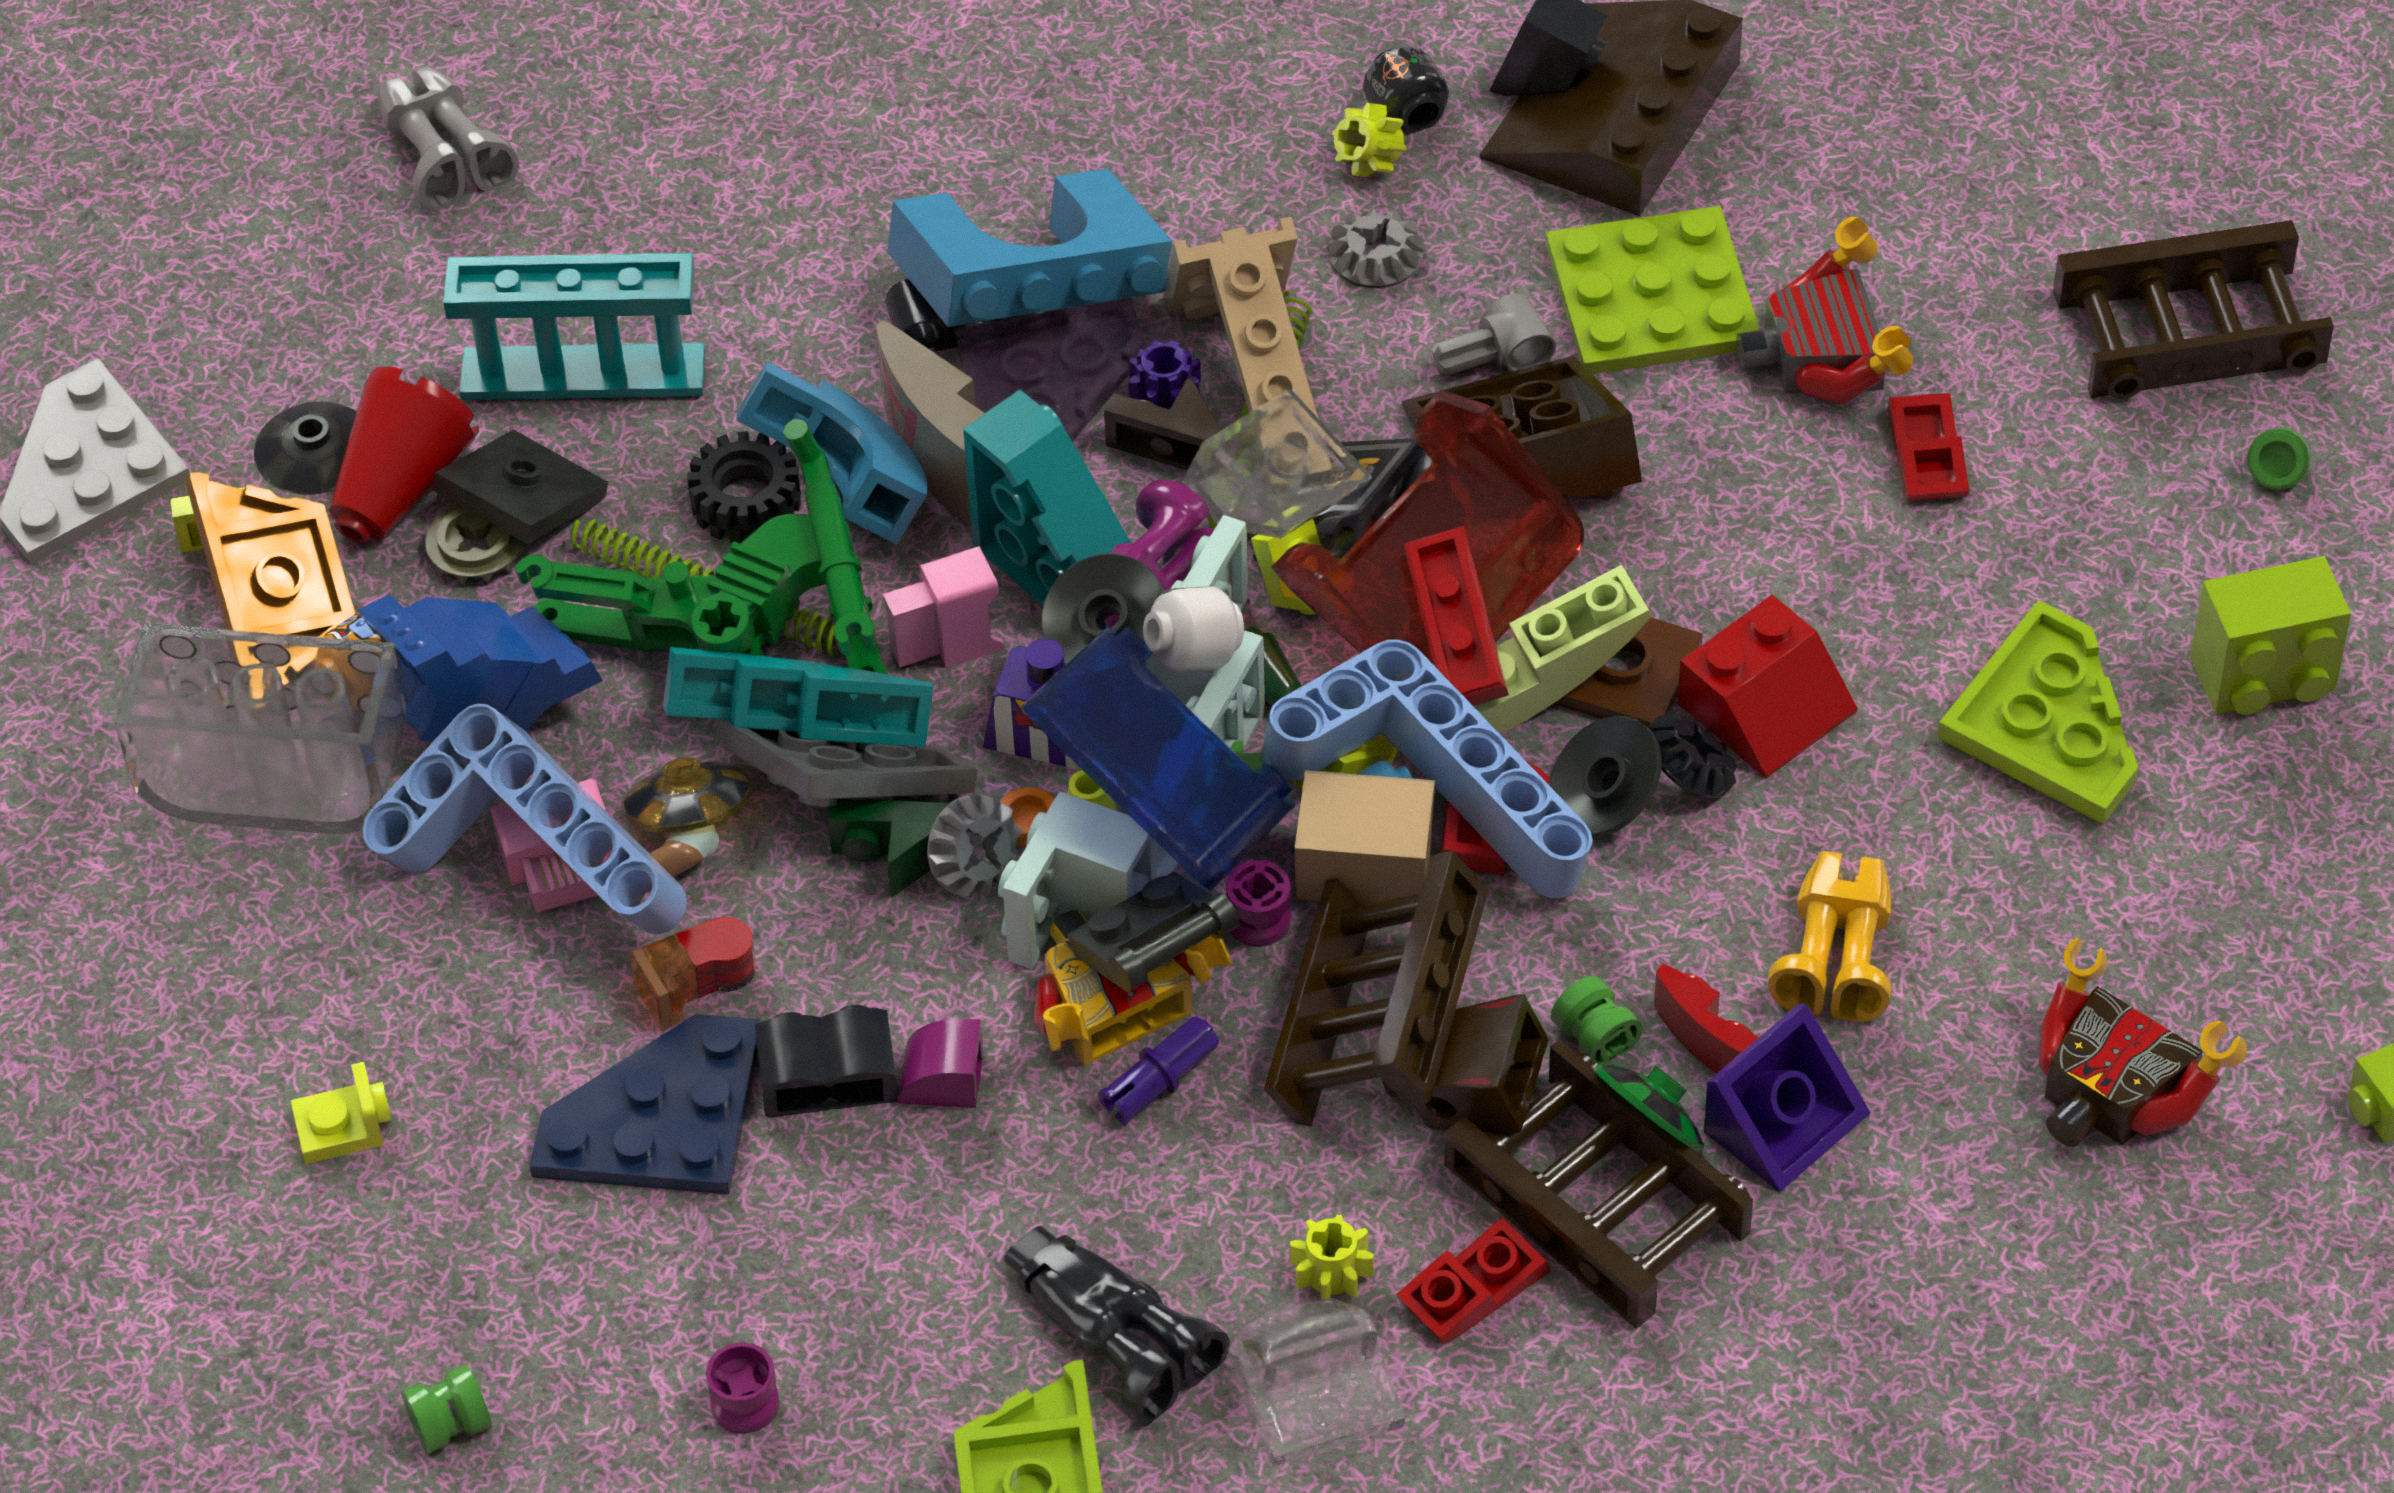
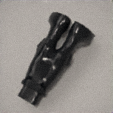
M1037 1226L1014 1243L1006 1252L1004 1261L1019 1274V1285L1027 1293L1034 1296L1036 1302L1061 1330L1072 1337L1079 1347L1093 1355L1104 1356L1109 1359L1124 1376L1121 1393L1123 1409L1130 1418L1143 1427L1149 1426L1174 1404L1179 1393L1180 1377L1191 1386H1196L1226 1360L1230 1348V1339L1221 1328L1203 1319L1183 1316L1163 1305L1160 1296L1149 1284L1134 1279L1101 1256L1076 1245L1075 1240L1068 1235L1056 1238L1044 1227ZM1128 1329L1144 1331L1164 1352L1149 1346L1130 1333Z

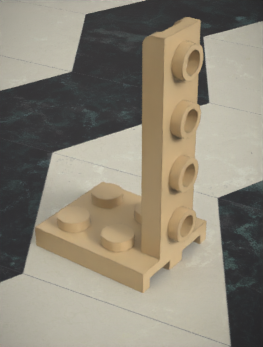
M1292 217L1280 219L1276 229L1247 235L1245 227L1223 231L1220 233L1221 241L1188 248L1186 240L1174 242L1165 292L1163 294L1170 316L1185 313L1188 319H1201L1209 317L1220 310L1271 488L1332 474L1333 467L1282 291L1286 289L1298 240Z

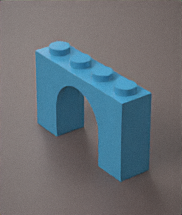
M1108 168L1055 176L1049 228L1062 244L1024 246L996 239L976 227L948 193L893 201L887 253L948 327L1163 293L1165 292L1172 240Z

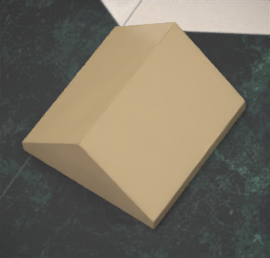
M1306 770L1304 773L1295 841L1296 900L1319 902L1325 881L1337 878L1361 905L1420 893L1430 860L1435 780Z

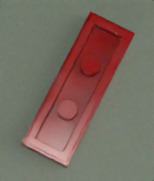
M1461 526L1405 543L1404 548L1434 666L1472 706L1509 696L1465 527Z

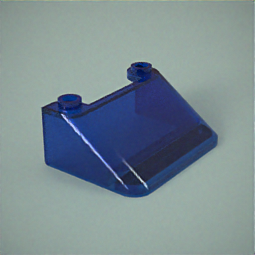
M1108 626L1021 707L1027 716L1201 885L1212 891L1296 806L1287 797L1294 788L1267 762L1258 770L1251 769L1146 667V661L1154 654L1147 647L1146 643L1127 626L1120 633L1112 626Z

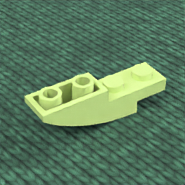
M1620 565L1509 623L1514 637L1497 646L1509 696L1473 706L1498 733L1527 721L1584 682L1621 650L1651 618L1648 607L1623 566Z

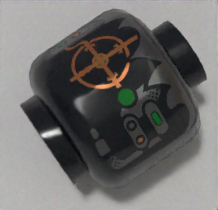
M1404 46L1382 52L1376 57L1364 77L1363 90L1367 101L1372 104L1386 105V117L1402 119L1404 123L1401 129L1406 130L1408 133H1416L1433 127L1443 115L1449 98L1446 80L1430 56L1420 48Z

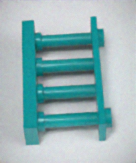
M693 253L448 257L443 300L446 319H471L476 346L464 347L460 381L461 400L703 396L705 342L682 343L678 316L692 315L695 276ZM617 316H654L657 343L621 344ZM556 317H593L597 344L561 345ZM495 318H532L536 346H500Z

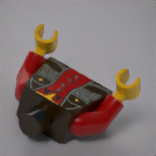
M2080 938L2072 940L2066 946L2063 955L2064 964L2070 971L2066 983H2058L2042 1022L2040 1033L2039 1067L2048 1076L2044 1097L2058 1105L2046 1120V1126L2050 1134L2060 1143L2069 1147H2075L2095 1128L2123 1145L2137 1133L2149 1136L2186 1125L2192 1120L2219 1083L2220 1077L2217 1075V1072L2220 1068H2231L2244 1061L2247 1055L2245 1040L2238 1036L2228 1050L2217 1053L2216 1044L2225 1035L2228 1028L2224 1022L2218 1020L2211 1022L2203 1029L2200 1036L2201 1049L2102 988L2097 986L2089 994L2084 991L2088 981L2096 980L2104 974L2108 964L2105 951L2100 948L2093 966L2088 969H2078L2075 966V959L2080 952L2082 940Z

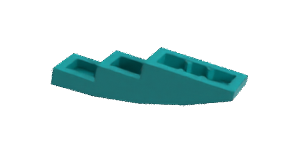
M670 647L663 709L666 715L728 719L733 727L796 731L801 739L926 747L934 686L932 683L807 661Z

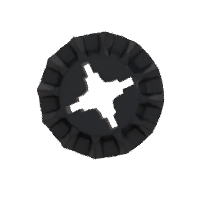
M1669 710L1664 715L1657 716L1648 726L1660 746L1662 756L1661 770L1670 780L1684 790L1707 798H1720L1737 782L1734 775L1737 765L1734 759L1725 753L1727 749L1726 743L1718 741L1712 735L1711 728L1705 729L1700 726L1694 716L1688 714L1682 717L1679 713Z

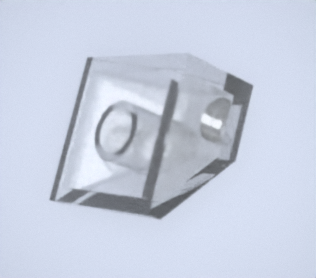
M1289 388L1202 442L1182 484L1190 488L1206 502L1210 510L1209 514L1217 523H1219L1223 515L1246 522L1248 533L1282 539L1368 484L1372 476Z

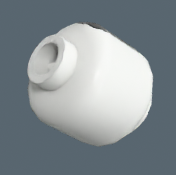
M1217 587L1172 588L1165 590L1156 598L1151 612L1147 614L1144 620L1143 635L1147 647L1153 651L1158 662L1167 670L1178 672L1213 670L1227 664L1234 652L1239 649L1244 636V621L1238 605L1231 601L1229 596Z

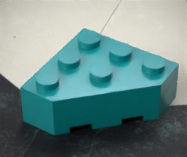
M1018 390L963 428L973 547L979 546L988 560L1041 605H1044L1045 598L1053 583L1070 566L1090 556L1110 553L1116 544L1131 543L1107 502L1105 495L1097 485L1063 427L1061 420L1050 407L1038 405L1023 391ZM1103 622L1102 630H1107L1108 628Z

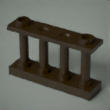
M2288 220L2058 255L2053 293L2058 307L2062 309L2079 306L2085 309L2100 352H2095L2092 355L2088 383L2090 397L2110 395L2115 399H2126L2142 390L2287 368L2293 372H2304L2314 368L2317 364L2327 363L2334 328L2331 317L2302 321L2285 275L2293 274L2299 241L2293 221ZM2249 280L2261 283L2277 325L2243 330L2226 284ZM2189 289L2203 292L2218 334L2184 339L2167 293ZM2137 297L2145 302L2159 343L2125 348L2109 301Z
M1453 851L1432 855L1421 892L1362 906L1337 878L1325 881L1264 1086V1091L1296 1124L1312 1126L1322 1089L1379 1077L1407 1106L1430 1102L1488 894V889ZM1412 922L1405 945L1362 954L1368 931ZM1397 974L1390 998L1346 1007L1353 983ZM1382 1027L1375 1051L1331 1060L1338 1036Z
M1559 1039L1550 1046L1548 1081L1553 1085L1529 1104L1521 1133L1482 1132L1464 1116L1445 1131L1444 1166L1628 1323L1638 1329L1656 1313L1658 1280L1655 1276L1718 1223L1740 1241L1746 1238L1751 1231L1753 1199L1750 1198L1747 1189L1737 1178L1730 1174H1721L1694 1150L1666 1132L1612 1089L1593 1070L1597 1063L1585 1054L1578 1055ZM1573 1102L1600 1124L1542 1173L1528 1171L1510 1155ZM1621 1142L1649 1164L1590 1214L1586 1212L1578 1213L1558 1196L1561 1191ZM1669 1183L1673 1184L1697 1204L1694 1209L1638 1255L1625 1253L1607 1237L1608 1233Z

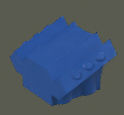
M389 594L357 610L374 634H378L383 641H387L385 645L388 647L387 663L384 666L385 671L392 681L398 684L405 701L403 707L404 718L417 731L420 741H434L461 711L477 703L488 704L527 732L548 707L603 681L585 652L580 647H576L566 634L561 633L554 622L548 621L533 606L510 616L496 602L426 597L404 608ZM492 737V738L490 739V741L488 742L487 745H490V744H491V742L493 741L494 737Z

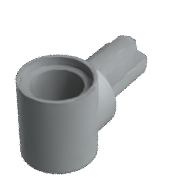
M1509 294L1497 299L1485 310L1480 319L1479 330L1435 344L1432 347V355L1435 366L1442 375H1452L1490 361L1494 362L1497 369L1507 367L1510 372L1517 371V368L1538 361L1541 364L1549 362L1555 353L1556 343L1528 297L1523 294Z

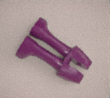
M1161 479L1152 481L1141 490L1136 499L1138 521L1147 531L1134 543L1116 544L1110 553L1122 554L1137 559L1154 573L1163 591L1171 589L1177 580L1184 582L1190 572L1193 554L1201 537L1204 535L1210 537L1215 530L1214 528L1195 529L1208 516L1210 510L1206 502L1187 486L1171 480ZM1162 557L1163 567L1160 569L1157 561ZM1112 615L1104 620L1107 628L1113 627L1118 622L1120 616Z

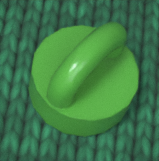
M2279 426L2265 430L2254 439L2248 450L2247 463L2249 472L2256 482L2266 488L2281 490L2291 488L2303 479L2310 468L2312 456L2309 444L2300 433L2292 428Z

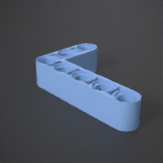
M1386 640L1377 643L1284 696L1272 706L1260 753L1261 762L1264 767L1275 777L1284 780L1303 779L1306 770L1318 771L1384 733L1427 780H1435V788L1531 889L1549 898H1562L1571 895L1578 888L1592 845V834L1586 823L1412 644L1402 640Z
M477 703L461 711L378 801L365 818L363 838L368 848L403 871L420 873L428 871L499 795L613 910L649 934L669 932L679 924L685 915L687 899L681 885L525 730L488 704ZM492 737H494V739H493V741L491 742V744H490L489 746H487V744H488V742L490 741V739H491ZM533 774V777L531 778L529 783L525 785V782L528 779V777ZM451 784V786H450V788L448 789V791L443 795V793H444L445 789L447 788V786ZM570 812H572V815L569 818L568 822H566L563 825V821L565 820L566 816ZM407 832L405 838L400 842V840H401V838L403 837L404 833ZM612 850L608 860L601 865L606 853ZM652 888L648 899L640 905L645 893Z

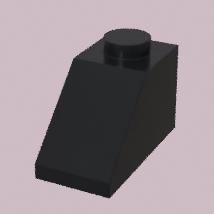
M1536 0L1527 14L1489 91L1503 96L1568 90L1579 70L1582 69L1591 73L1607 42L1598 38V35L1608 15L1580 0Z

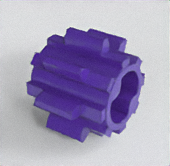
M1159 340L1150 342L1149 348L1145 351L1140 349L1137 358L1129 360V398L1146 400L1156 406L1171 409L1187 378H1191L1200 393L1201 361L1200 359H1192L1189 350L1183 351L1182 345L1179 342L1173 340L1170 343H1160Z

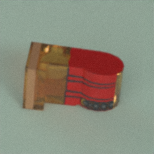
M731 917L711 919L629 952L633 985L660 1031L685 1021L683 1005L714 991L730 992L741 989L750 983L756 972V957L751 929L743 921Z

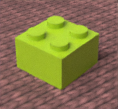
M2325 556L2203 581L2190 658L2215 715L2236 711L2242 715H2249L2262 710L2269 703L2293 698L2301 702H2311L2320 699L2331 690H2336L2351 611Z

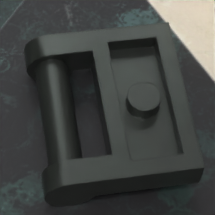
M1173 871L1166 876L1157 877L1149 881L1141 891L1116 906L1098 911L1087 923L1068 933L1067 936L1075 957L1125 991L1130 992L1147 982V973L1212 934L1220 937L1239 927L1240 921L1236 909L1224 894L1217 893L1212 896Z

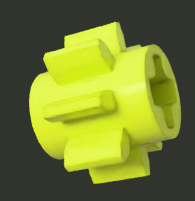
M1366 103L1363 110L1346 108L1344 110L1346 118L1338 124L1336 130L1332 131L1334 146L1337 151L1336 162H1353L1351 171L1354 176L1368 177L1375 173V171L1392 173L1394 171L1393 162L1400 157L1402 151H1406L1407 147L1404 145V134L1401 129L1404 123L1403 120L1386 117V105Z
M1338 1214L1335 1218L1324 1219L1317 1223L1311 1219L1306 1221V1241L1294 1240L1290 1242V1263L1297 1266L1295 1268L1296 1287L1302 1289L1311 1285L1320 1292L1321 1301L1327 1303L1331 1295L1346 1292L1353 1298L1357 1297V1275L1370 1277L1374 1274V1254L1367 1251L1368 1230L1363 1228L1355 1231L1350 1224L1343 1221L1342 1215Z

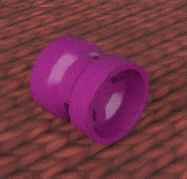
M1253 860L1238 865L1229 874L1226 882V897L1236 909L1240 921L1239 927L1230 931V933L1241 943L1254 947L1269 946L1280 941L1288 933L1291 925V885L1289 876L1283 868L1269 861Z
M738 1342L728 1344L717 1350L708 1361L706 1368L713 1417L721 1427L735 1433L746 1434L766 1427L777 1415L780 1404L773 1359L766 1350L752 1343Z

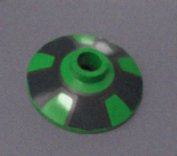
M1598 1062L1593 1068L1596 1074L1612 1089L1673 1137L1697 1152H1700L1705 1146L1696 1125L1679 1102L1687 1090L1663 1070L1655 1066L1649 1075L1645 1076L1615 1064Z

